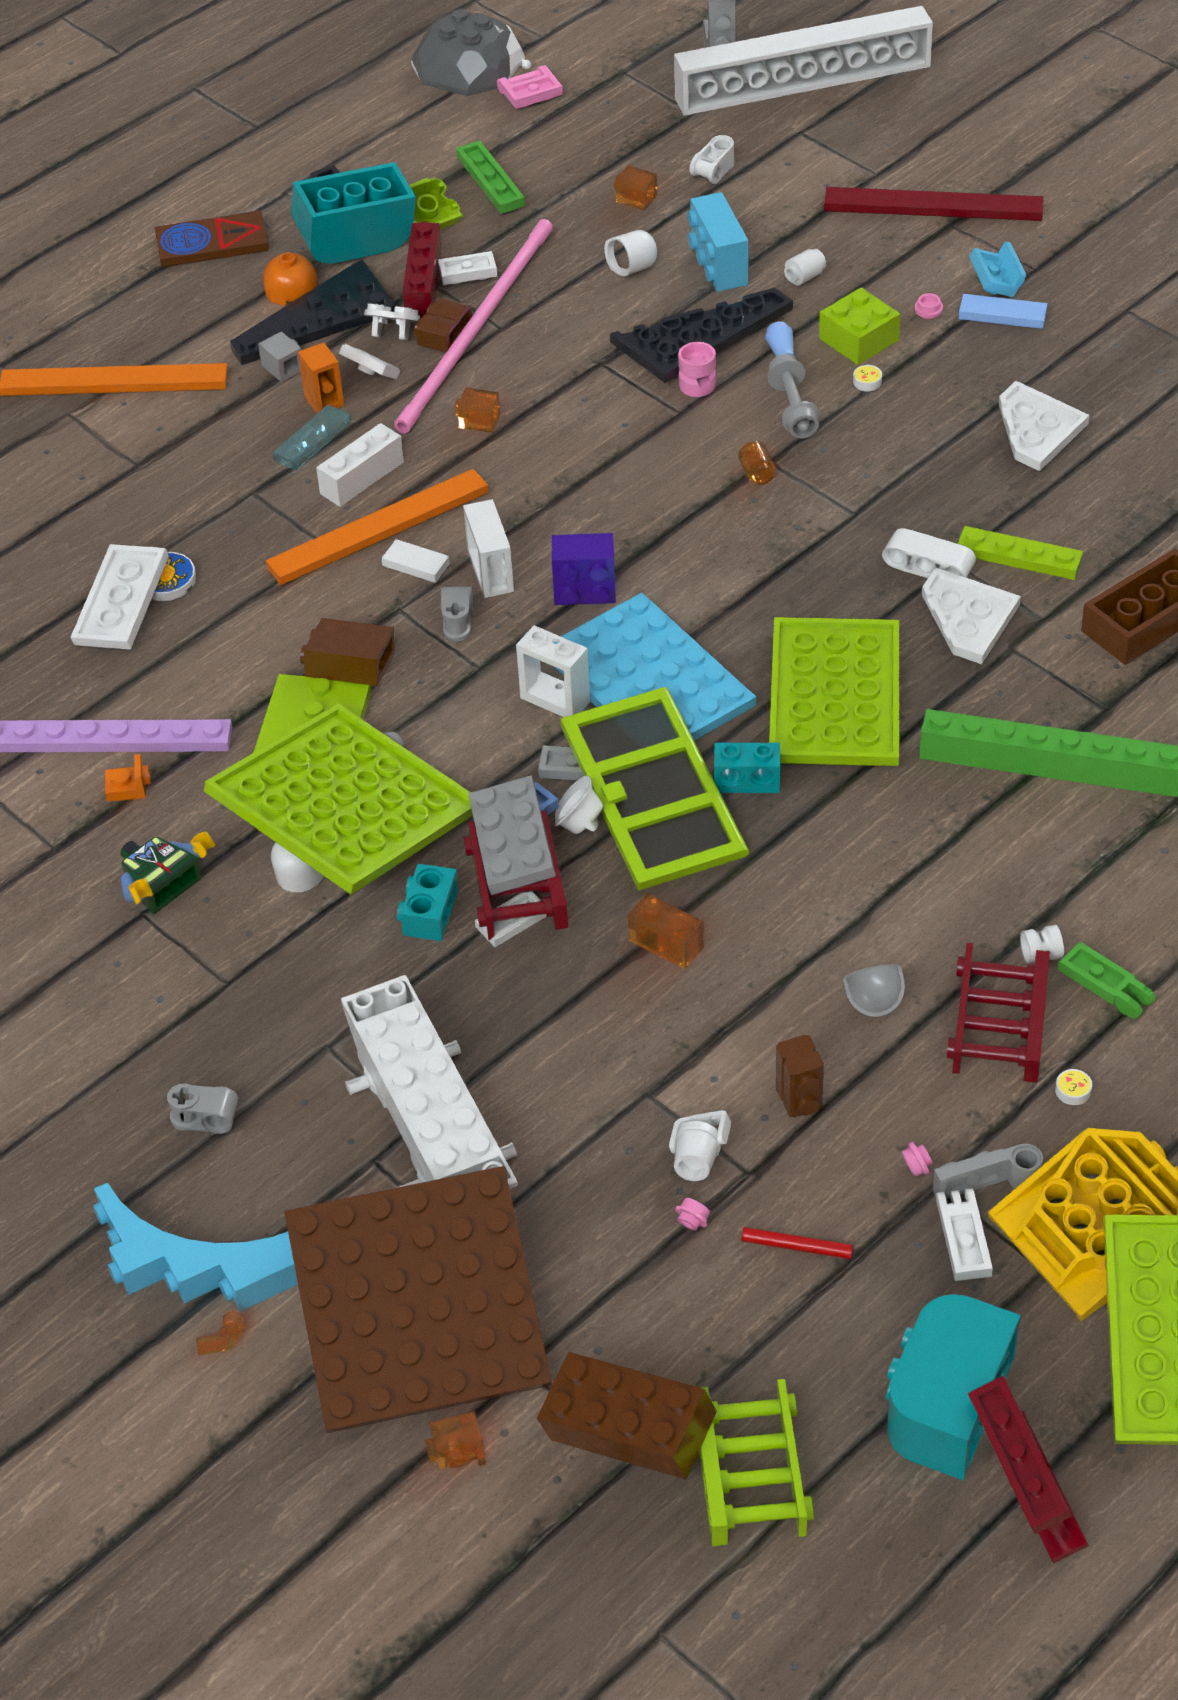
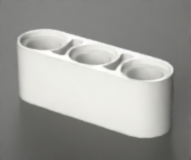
M905 528L897 529L882 553L884 561L889 566L925 578H929L935 567L967 578L976 562L974 552L966 546Z

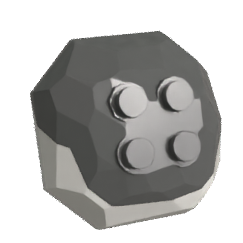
M457 9L452 14L435 21L426 30L411 58V65L422 85L470 96L498 89L497 79L503 77L511 78L521 66L525 55L508 25L484 14Z

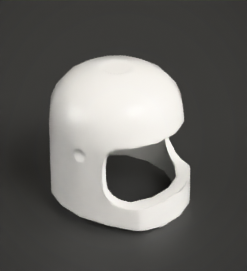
M644 230L631 231L610 238L605 242L606 261L610 269L620 276H628L645 270L656 261V243L653 237ZM616 240L622 243L629 258L628 269L621 268L615 259L614 242Z
M278 843L274 844L271 851V862L277 882L284 890L304 892L318 885L324 877L321 873Z

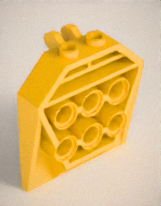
M1087 1128L988 1212V1216L1075 1312L1079 1320L1083 1321L1107 1303L1105 1255L1096 1254L1100 1250H1105L1104 1216L1178 1215V1166L1173 1167L1166 1159L1165 1152L1161 1146L1154 1140L1149 1142L1141 1132ZM1089 1174H1098V1175H1099L1098 1177L1093 1178V1179H1089V1178H1086V1177H1085L1086 1175H1089ZM1056 1198L1064 1199L1061 1203H1050L1051 1200ZM1112 1199H1120L1123 1201L1119 1204L1109 1203V1201ZM1077 1224L1088 1225L1084 1229L1073 1228Z

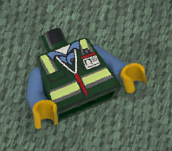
M204 831L197 834L188 844L168 842L160 837H153L142 846H139L134 841L127 842L120 852L121 857L124 858L121 863L124 874L120 879L124 899L130 903L135 902V904H139L142 901L148 910L155 915L200 881L201 874L197 858H204L207 855L206 850L216 846L208 832Z

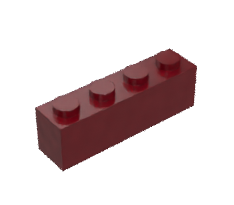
M420 222L412 223L403 285L404 307L418 310L420 319L427 314L429 305L434 303L436 299L439 275L438 259H441L442 251L439 223Z

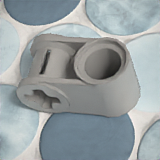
M472 586L441 587L443 634L450 641H463L470 636L471 614H473Z
M178 1084L169 1090L167 1103L172 1108L170 1122L176 1129L206 1131L215 1134H224L231 1130L238 1102V1096L233 1090L222 1086L207 1087L190 1084ZM185 1093L188 1095V1100H186V1101H185ZM181 1114L184 1115V1121L181 1120Z

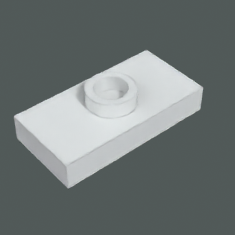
M347 344L342 345L339 354L359 363V370L370 375H374L377 372L397 380L400 373L399 368L359 348Z

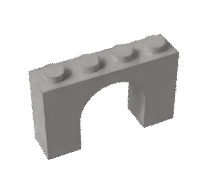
M707 0L708 20H703L704 48L735 42V0Z

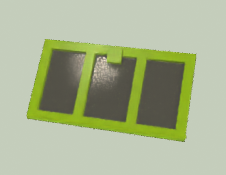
M667 687L560 718V726L583 775H588L591 778L592 789L602 801L603 808L601 813L638 891L738 860L749 854V849Z

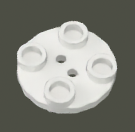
M368 304L364 312L365 316L373 317L372 336L381 337L383 324H387V320L391 319L396 320V324L400 325L399 339L408 340L411 322H417L420 319L418 310L395 306V310L392 312L391 307Z

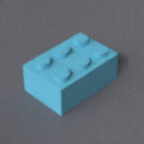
M719 192L691 198V210L687 211V219L691 227V233L687 235L688 244L691 250H695L699 266L703 265L707 281L712 282L716 292L747 286L748 239L723 193Z

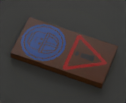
M261 210L154 227L161 267L269 251Z

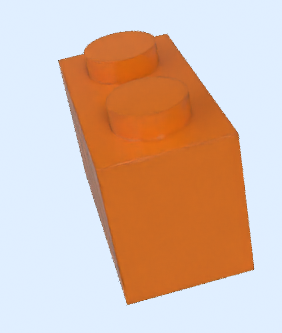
M323 342L298 351L304 397L319 416L343 407L344 400L339 362L327 345Z

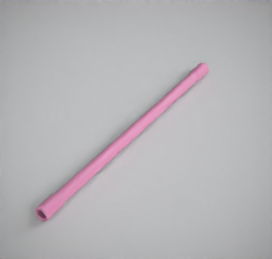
M541 219L537 223L525 244L410 404L398 416L394 426L400 433L406 434L411 430L420 417L422 410L539 246L548 238L553 230V225L550 221Z

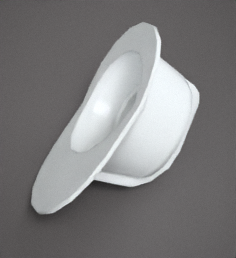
M587 775L571 785L559 801V807L555 811V826L560 825L574 834H579L585 829L594 832L599 825L597 817L603 808L602 801L592 789L591 778Z

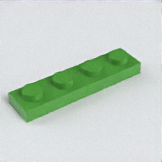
M481 141L456 148L457 158L500 214L525 206L523 194Z

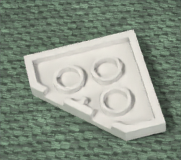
M1015 381L999 396V407L1014 459L1038 471L1047 465L1089 424V414L1018 381Z
M936 567L922 587V597L952 654L979 664L984 662L1020 606L1021 596Z

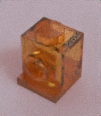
M475 1412L429 1423L431 1438L425 1440V1445L430 1463L437 1461L439 1469L461 1467L473 1460H477L478 1466L486 1464L484 1444Z

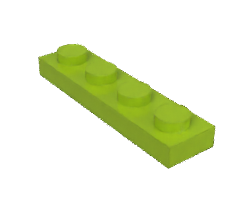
M964 526L957 543L971 549L976 559L1072 580L1076 579L1083 559V551L968 526Z

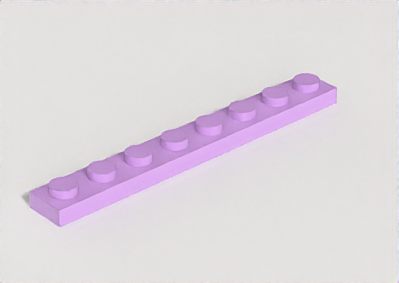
M231 719L0 721V752L229 751L232 723Z

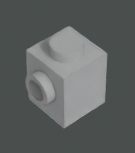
M279 332L258 343L261 365L280 382L301 372L298 351H301V347L294 339H290L283 332Z

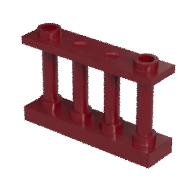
M541 811L556 877L491 895L488 884H486L475 822H468L469 836L463 837L466 856H473L482 907H477L479 927H486L488 940H492L493 936H495L493 922L546 914V917H553L555 930L569 928L567 903L547 811ZM541 890V893H548V897H543L544 901L491 908L489 899L491 897Z
M966 943L965 956H958L956 976L963 977L956 1038L949 1037L947 1058L953 1059L952 1073H960L961 1056L1016 1062L1018 1066L1025 1067L1023 1081L1038 1083L1050 951L1036 950L1035 964L1028 963L1027 966L972 961L974 943ZM970 975L1026 980V984H1032V991L1025 990V993L969 988ZM967 1001L1023 1007V1011H1029L1030 1015L1029 1018L1022 1017V1021L966 1015ZM964 1029L1021 1035L1020 1038L1027 1039V1046L1020 1045L1018 1049L964 1043Z
M1004 1376L969 1392L968 1396L1030 1527L1035 1534H1039L1051 1561L1055 1563L1088 1547V1542L1024 1411L1020 1410Z

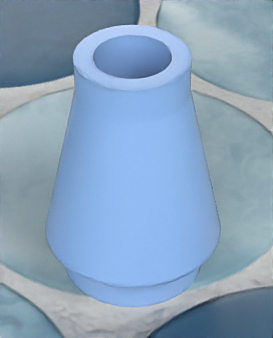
M785 322L771 324L766 330L765 339L776 357L782 354H789L795 357L792 328Z

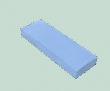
M963 294L959 319L1043 329L1048 303Z

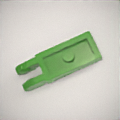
M1079 942L1058 962L1057 970L1113 1006L1116 1005L1121 1013L1132 1019L1138 1018L1143 1012L1139 1002L1144 1006H1149L1156 999L1152 989H1149L1145 984L1135 979L1136 976L1082 942Z

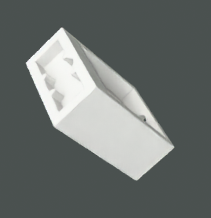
M493 499L463 505L467 550L483 597L487 598L514 592L510 546Z
M533 625L516 644L520 698L562 717L582 712L590 703L588 648ZM540 661L563 670L564 681L541 672Z

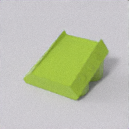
M425 178L409 185L416 196L413 223H439L441 230L456 224L464 217L459 211L460 207L457 202L445 196L446 185L442 180Z

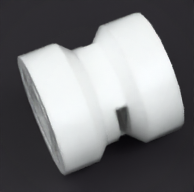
M1057 925L1045 926L1042 931L1037 932L1033 929L1021 932V949L1027 964H1035L1036 950L1050 951V960L1063 958V939Z

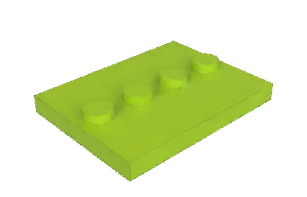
M279 674L254 752L338 703L363 720L372 691L371 685Z

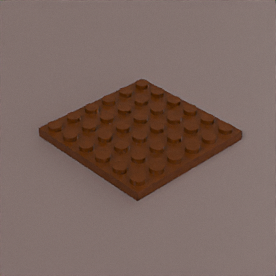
M504 1166L284 1211L326 1434L552 1385Z

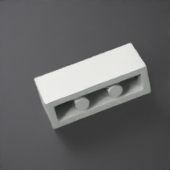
M380 423L317 466L320 494L341 507L404 463L401 436Z

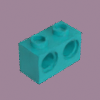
M715 743L714 781L719 792L780 793V743Z
M417 864L414 876H409L407 879L405 902L400 901L397 909V921L402 923L403 936L436 941L443 940L459 892L457 869Z

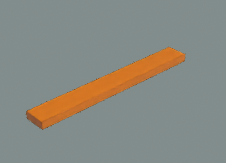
M227 363L5 369L2 370L0 378V396L224 390L227 386L228 366Z
M474 469L468 470L265 560L266 567L279 584L283 585L489 493L488 484Z

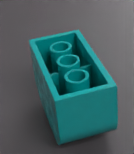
M396 162L293 182L291 216L313 257L321 263L332 264L390 252L404 244L410 236L411 226L414 222L416 196Z
M956 1294L938 1297L930 1301L922 1309L914 1328L909 1326L906 1328L901 1342V1349H904L900 1359L893 1358L887 1373V1380H890L885 1397L889 1401L887 1435L896 1452L914 1463L964 1481L985 1431L968 1393L1001 1376H1004L1006 1380L1016 1356L1021 1315L968 1296Z

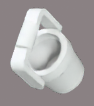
M721 1110L680 1118L674 1123L669 1148L672 1153H675L674 1168L680 1177L689 1181H700L709 1175L714 1160L719 1155L721 1145L726 1144L728 1140L731 1120L726 1111ZM719 1125L718 1130L713 1126Z

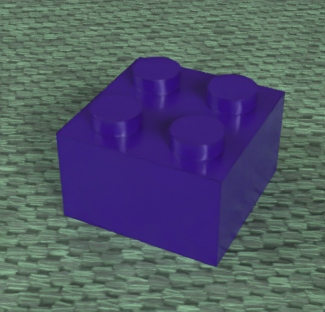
M613 533L552 535L554 605L616 603Z

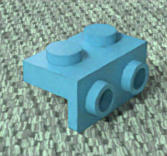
M1005 241L998 253L977 248L972 250L969 258L984 290L993 295L1001 294L1014 297L1019 287L1023 285L1026 273L1012 244Z

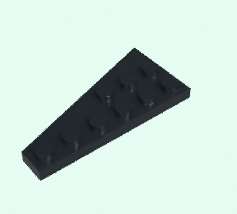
M361 259L230 340L231 350L240 364L245 365L260 360L258 343L279 332H283L301 346L372 322L373 317L364 315L368 304L391 307L392 312L395 310V304Z
M771 288L743 296L742 301L728 305L726 301L717 303L715 309L708 311L699 308L660 320V324L645 327L644 324L633 327L632 332L621 334L619 331L610 333V343L666 383L679 375L678 354L684 345L691 342H704L711 345L715 352L718 353L793 310V300L776 288Z

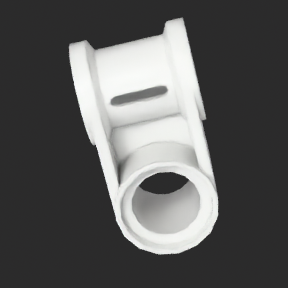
M718 135L712 138L693 157L690 164V174L693 176H703L708 178L710 183L717 184L734 166L733 139L726 135Z

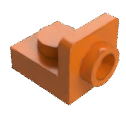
M141 754L134 755V767L105 770V795L107 802L146 798V785L151 784L149 765H143Z

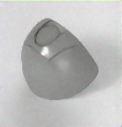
M897 964L872 966L854 971L843 977L844 988L850 1003L859 1012L868 1016L878 1017L892 1012L900 1004L904 995V976L901 966Z

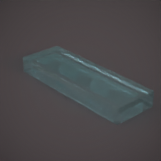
M328 404L273 451L274 460L293 470L299 469L351 423L350 414Z

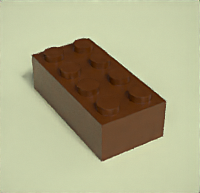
M1176 548L1084 604L1081 631L1124 665L1178 632V550Z
M568 1352L537 1416V1420L552 1441L687 1480L717 1410L703 1388Z

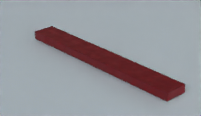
M826 187L824 211L1042 221L1044 196Z

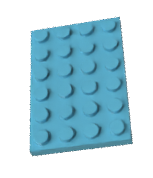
M643 593L632 597L561 636L588 648L590 701L596 707L667 687L695 741L756 706V696ZM556 668L558 671H560V672L564 675V671H563V670H561V669H559V668ZM661 703L609 718L640 749L678 738ZM665 757L653 760V762L656 763Z

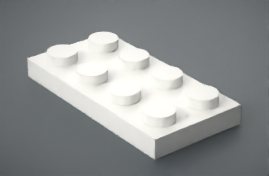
M110 544L72 632L71 639L74 645L131 650L169 555L166 548Z

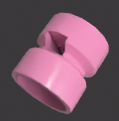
M691 342L684 345L678 354L680 390L691 397H702L712 393L716 387L715 349L704 342Z

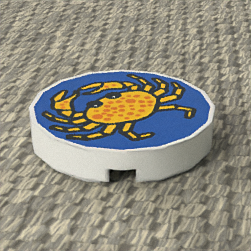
M167 552L169 557L152 600L171 601L188 593L187 589L191 585L193 587L196 583L195 566L191 559L180 553Z

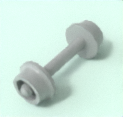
M782 354L770 362L767 380L775 390L786 391L790 405L782 414L784 428L795 438H807L812 436L819 427L820 411L817 405L812 402L801 401L797 386L805 378L804 366L794 356Z

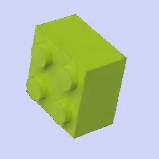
M860 287L820 311L819 339L855 364L860 365L899 341L901 313Z

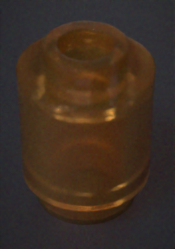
M759 441L745 444L738 453V459L748 479L757 485H764L770 482L775 475V465L766 446Z

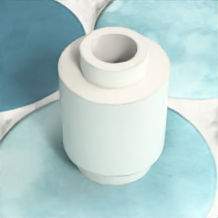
M807 249L786 261L785 276L788 281L799 286L820 275L826 267V259L820 250Z

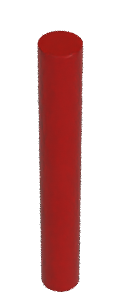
M743 1227L741 1242L845 1259L852 1258V1244Z

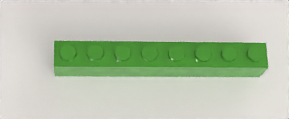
M926 709L921 730L919 759L1178 797L1177 745Z

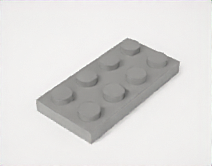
M532 775L468 793L491 895L556 877Z

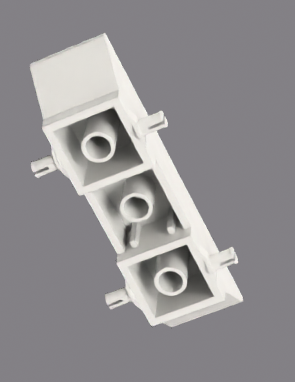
M406 975L341 998V1004L357 1048L358 1058L364 1068V1075L345 1081L349 1095L370 1088L372 1092L378 1095L383 1107L388 1108L410 1151L411 1161L417 1171V1180L398 1187L501 1166L505 1167L509 1189L518 1186V1182L506 1161L517 1157L513 1143L511 1142L500 1148L497 1145L450 1058L461 1054L459 1044L454 1040L443 1045Z

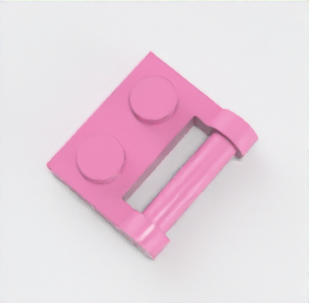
M546 65L537 67L535 71L509 79L506 77L497 79V87L500 94H504L515 109L524 108L531 104L563 95L562 85Z

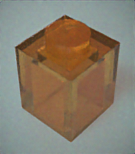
M628 165L621 174L616 176L614 181L616 202L646 210L657 196V173Z
M466 387L461 398H457L455 402L454 413L458 416L459 428L493 433L501 415L499 392Z

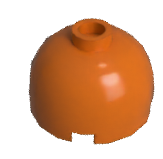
M287 252L272 258L268 262L263 274L265 295L271 302L287 306L286 301H295L318 286V277L314 265L305 256L297 253Z

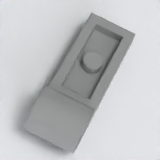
M1019 1144L1006 1149L1001 1148L991 1152L984 1151L972 1158L959 1162L945 1163L941 1167L934 1169L933 1192L935 1196L938 1192H944L946 1199L951 1198V1191L959 1190L961 1195L965 1193V1189L973 1188V1190H977L1006 1180L1016 1189L1042 1167V1152L1034 1145Z

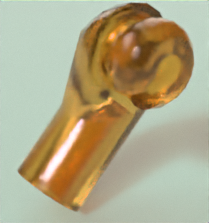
M229 1311L223 1316L224 1325L217 1334L196 1337L199 1356L228 1351L235 1346L246 1329V1323L242 1321L243 1316L240 1312Z

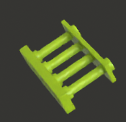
M785 1379L777 1380V1399L718 1405L717 1401H713L712 1403L717 1413L699 1451L712 1546L728 1545V1529H734L735 1524L796 1518L798 1536H807V1521L814 1520L811 1496L804 1497L791 1419V1417L797 1416L796 1400L794 1393L787 1394ZM701 1387V1388H703V1389L706 1390V1392H707V1394H708V1396H709V1389H708V1387ZM780 1415L782 1433L723 1439L722 1435L715 1436L714 1425H720L721 1420ZM785 1448L788 1466L728 1473L727 1469L720 1470L718 1459H725L726 1454ZM790 1483L793 1502L733 1508L732 1504L725 1505L723 1494L730 1493V1489Z

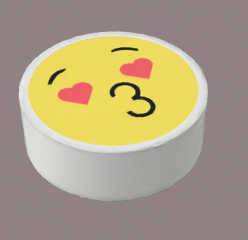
M873 365L860 366L854 370L853 384L861 391H874L882 384V372Z
M1069 1069L1059 1074L1056 1080L1055 1092L1062 1102L1069 1105H1080L1090 1098L1092 1080L1085 1072Z

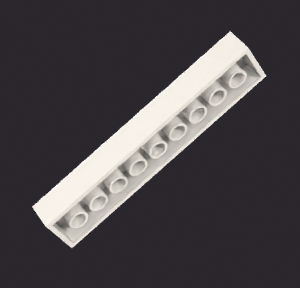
M923 6L676 53L674 54L675 99L685 116L927 68L931 65L933 22Z

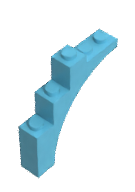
M108 1183L94 1188L98 1203L93 1205L94 1212L100 1224L107 1223L111 1229L107 1231V1235L112 1245L109 1247L113 1262L107 1264L115 1284L117 1285L122 1282L128 1295L164 1279L170 1292L178 1291L184 1303L220 1287L226 1301L233 1299L238 1310L243 1311L298 1285L288 1231L274 1237L236 1243H211L185 1239L161 1231L140 1219L119 1200Z

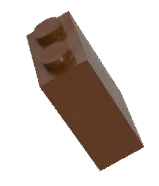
M321 618L316 629L311 630L307 645H303L301 649L300 662L305 666V677L378 686L395 654L394 627Z

